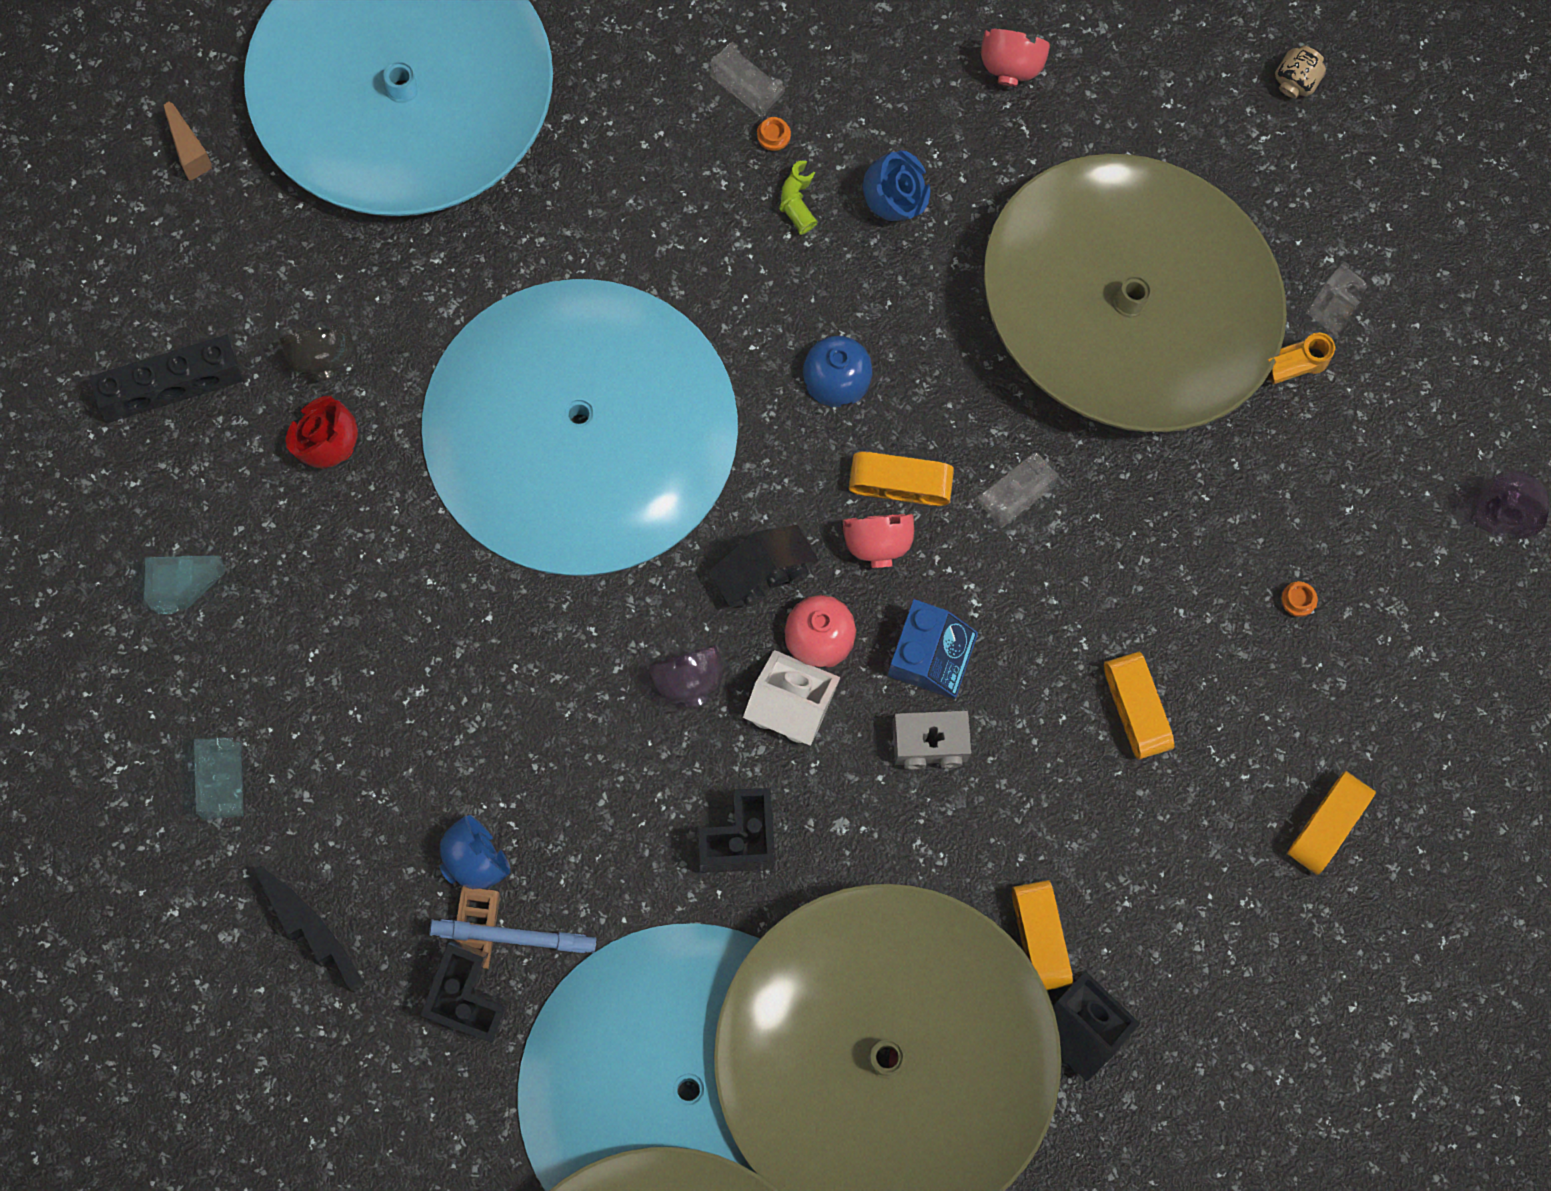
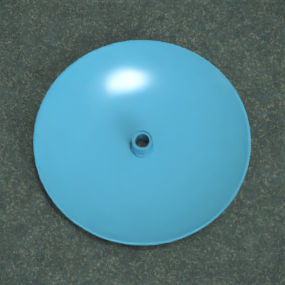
M272 0L259 20L250 41L244 73L245 97L254 130L264 149L275 164L303 189L329 203L356 212L383 216L419 215L449 208L479 195L506 176L521 161L540 132L549 109L553 84L552 55L543 24L529 0ZM400 80H405V81H407V82H406L405 84H403V85H395V83H396L397 81H400Z
M570 279L535 285L515 292L479 313L458 333L441 356L432 374L422 413L423 451L428 472L439 497L457 523L484 547L508 561L529 569L566 576L599 575L628 569L655 558L683 540L700 524L720 496L731 471L738 437V415L730 378L716 350L700 329L670 304L649 293L623 284L593 279ZM576 415L588 417V420L582 424H576L571 421Z
M670 924L652 927L631 933L607 944L577 965L559 983L545 1002L533 1024L524 1049L518 1081V1114L521 1134L533 1170L545 1191L551 1190L564 1178L602 1158L629 1150L649 1147H679L700 1150L719 1155L755 1172L736 1145L725 1121L715 1080L714 1050L720 1011L728 988L738 968L751 949L758 943L759 938L738 930L707 924ZM687 1081L694 1082L700 1091L698 1097L693 1101L681 1099L677 1091L682 1083Z

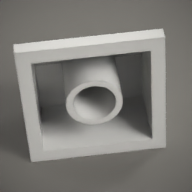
M774 650L755 683L743 718L752 721L760 728L774 730L786 735L787 738L794 742H803L811 746L840 677L814 666L806 665L795 658Z

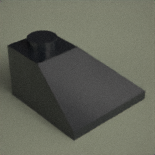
M1086 971L1053 1005L1060 1035L1061 1057L1067 1062L1069 1068L1079 1074L1086 1082L1114 1056L1140 1025Z

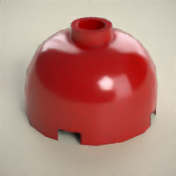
M326 395L316 398L301 410L304 417L297 424L292 421L286 435V448L299 461L308 466L323 469L333 467L347 460L353 453L358 437V426L355 417L344 404L335 400L332 396Z

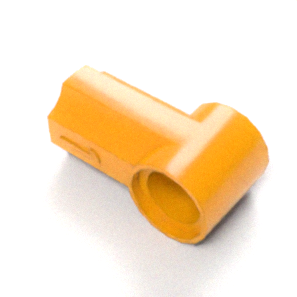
M1318 332L1309 335L1305 341L1282 348L1279 355L1273 357L1276 362L1267 379L1274 385L1306 373L1317 374L1324 371L1334 354V341L1327 334ZM1309 349L1320 350L1324 357L1317 358L1312 356Z

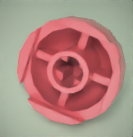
M991 29L988 32L985 30L981 47L982 61L989 73L998 77L997 83L1017 87L1018 81H1029L1038 76L1043 70L1050 49L1049 42L1036 37L1035 43H1032L1030 39L1026 38L1025 33Z
M896 514L869 516L864 519H843V533L846 546L856 558L871 561V568L892 566V559L902 557L912 545L914 540V515Z
M826 595L807 597L797 603L787 617L784 630L785 642L792 656L806 665L826 666V668L834 667L845 660L853 649L856 636L853 615L847 606L835 597Z

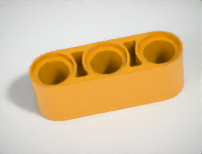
M857 452L853 455L849 491L868 497L932 506H945L950 503L954 467L936 461L872 452Z
M1139 651L1104 662L1105 676L1135 757L1139 760L1174 749L1173 734L1142 653Z
M1345 770L1329 790L1287 854L1318 876L1330 862L1365 811L1376 791Z
M1045 880L1013 886L1012 900L1024 953L1038 972L1046 990L1072 986L1071 966L1051 882Z

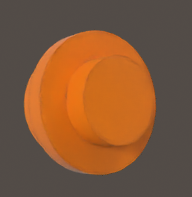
M767 118L757 129L758 142L767 150H781L790 141V128L781 118Z
M1298 581L1289 584L1284 589L1281 602L1289 614L1296 617H1304L1314 611L1317 606L1318 597L1311 585Z

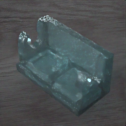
M233 738L194 739L196 812L203 820L244 816L241 743L233 742Z

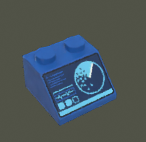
M913 599L887 676L956 699L978 632L949 611Z

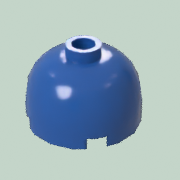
M900 150L887 153L871 163L864 175L862 187L866 203L875 215L888 221H904L924 212L929 204L931 191L930 184L925 185L922 174L926 173L925 168L916 156L907 151Z
M843 335L829 336L818 341L809 350L803 365V378L809 394L819 403L830 407H841V404L851 402L854 404L867 393L873 375L871 358L865 347L855 339Z
M465 815L445 832L440 842V856L443 864L439 867L444 877L451 884L457 881L465 888L473 890L488 889L503 880L511 873V870L502 850L497 853L489 841L494 839L492 835L472 815Z

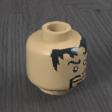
M1308 46L1289 50L1275 72L1276 79L1281 84L1279 87L1280 91L1291 98H1297L1298 95H1311L1326 73V68L1323 64L1324 57Z

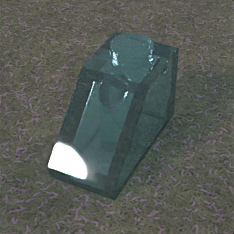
M219 555L146 557L144 600L151 610H155V612L160 614H173L177 612V609H188L225 574V565Z

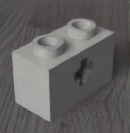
M968 711L895 714L892 722L895 765H904L905 769L916 770L925 768L928 763H940L942 768L961 767L963 765L962 762H968L971 755ZM928 735L934 736V741H938L936 748L929 747V742H925Z

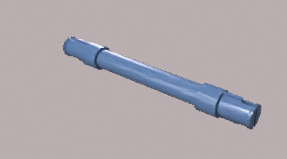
M431 919L429 936L435 935L439 936V938L463 941L472 939L546 947L565 952L594 953L596 947V937H586V935L565 932H558L557 934L483 926L455 920L441 919V921Z

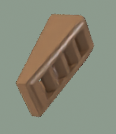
M169 101L164 104L165 115L181 166L188 179L193 180L212 169V164L199 140L174 104Z
M462 887L457 921L466 922L467 916L486 918L487 923L483 926L496 927L500 902L499 892ZM470 901L489 903V909L469 907ZM472 939L467 941L455 940L474 948L483 949L484 952L489 953L483 969L489 970L493 942Z

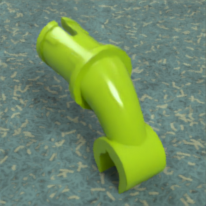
M798 161L793 165L789 177L785 180L782 187L781 204L779 206V210L786 212L800 235L809 232L818 223L817 219L814 218L802 201L803 195L799 192V190L809 187L815 174L813 172L809 176L799 175L800 172L804 171L807 161Z

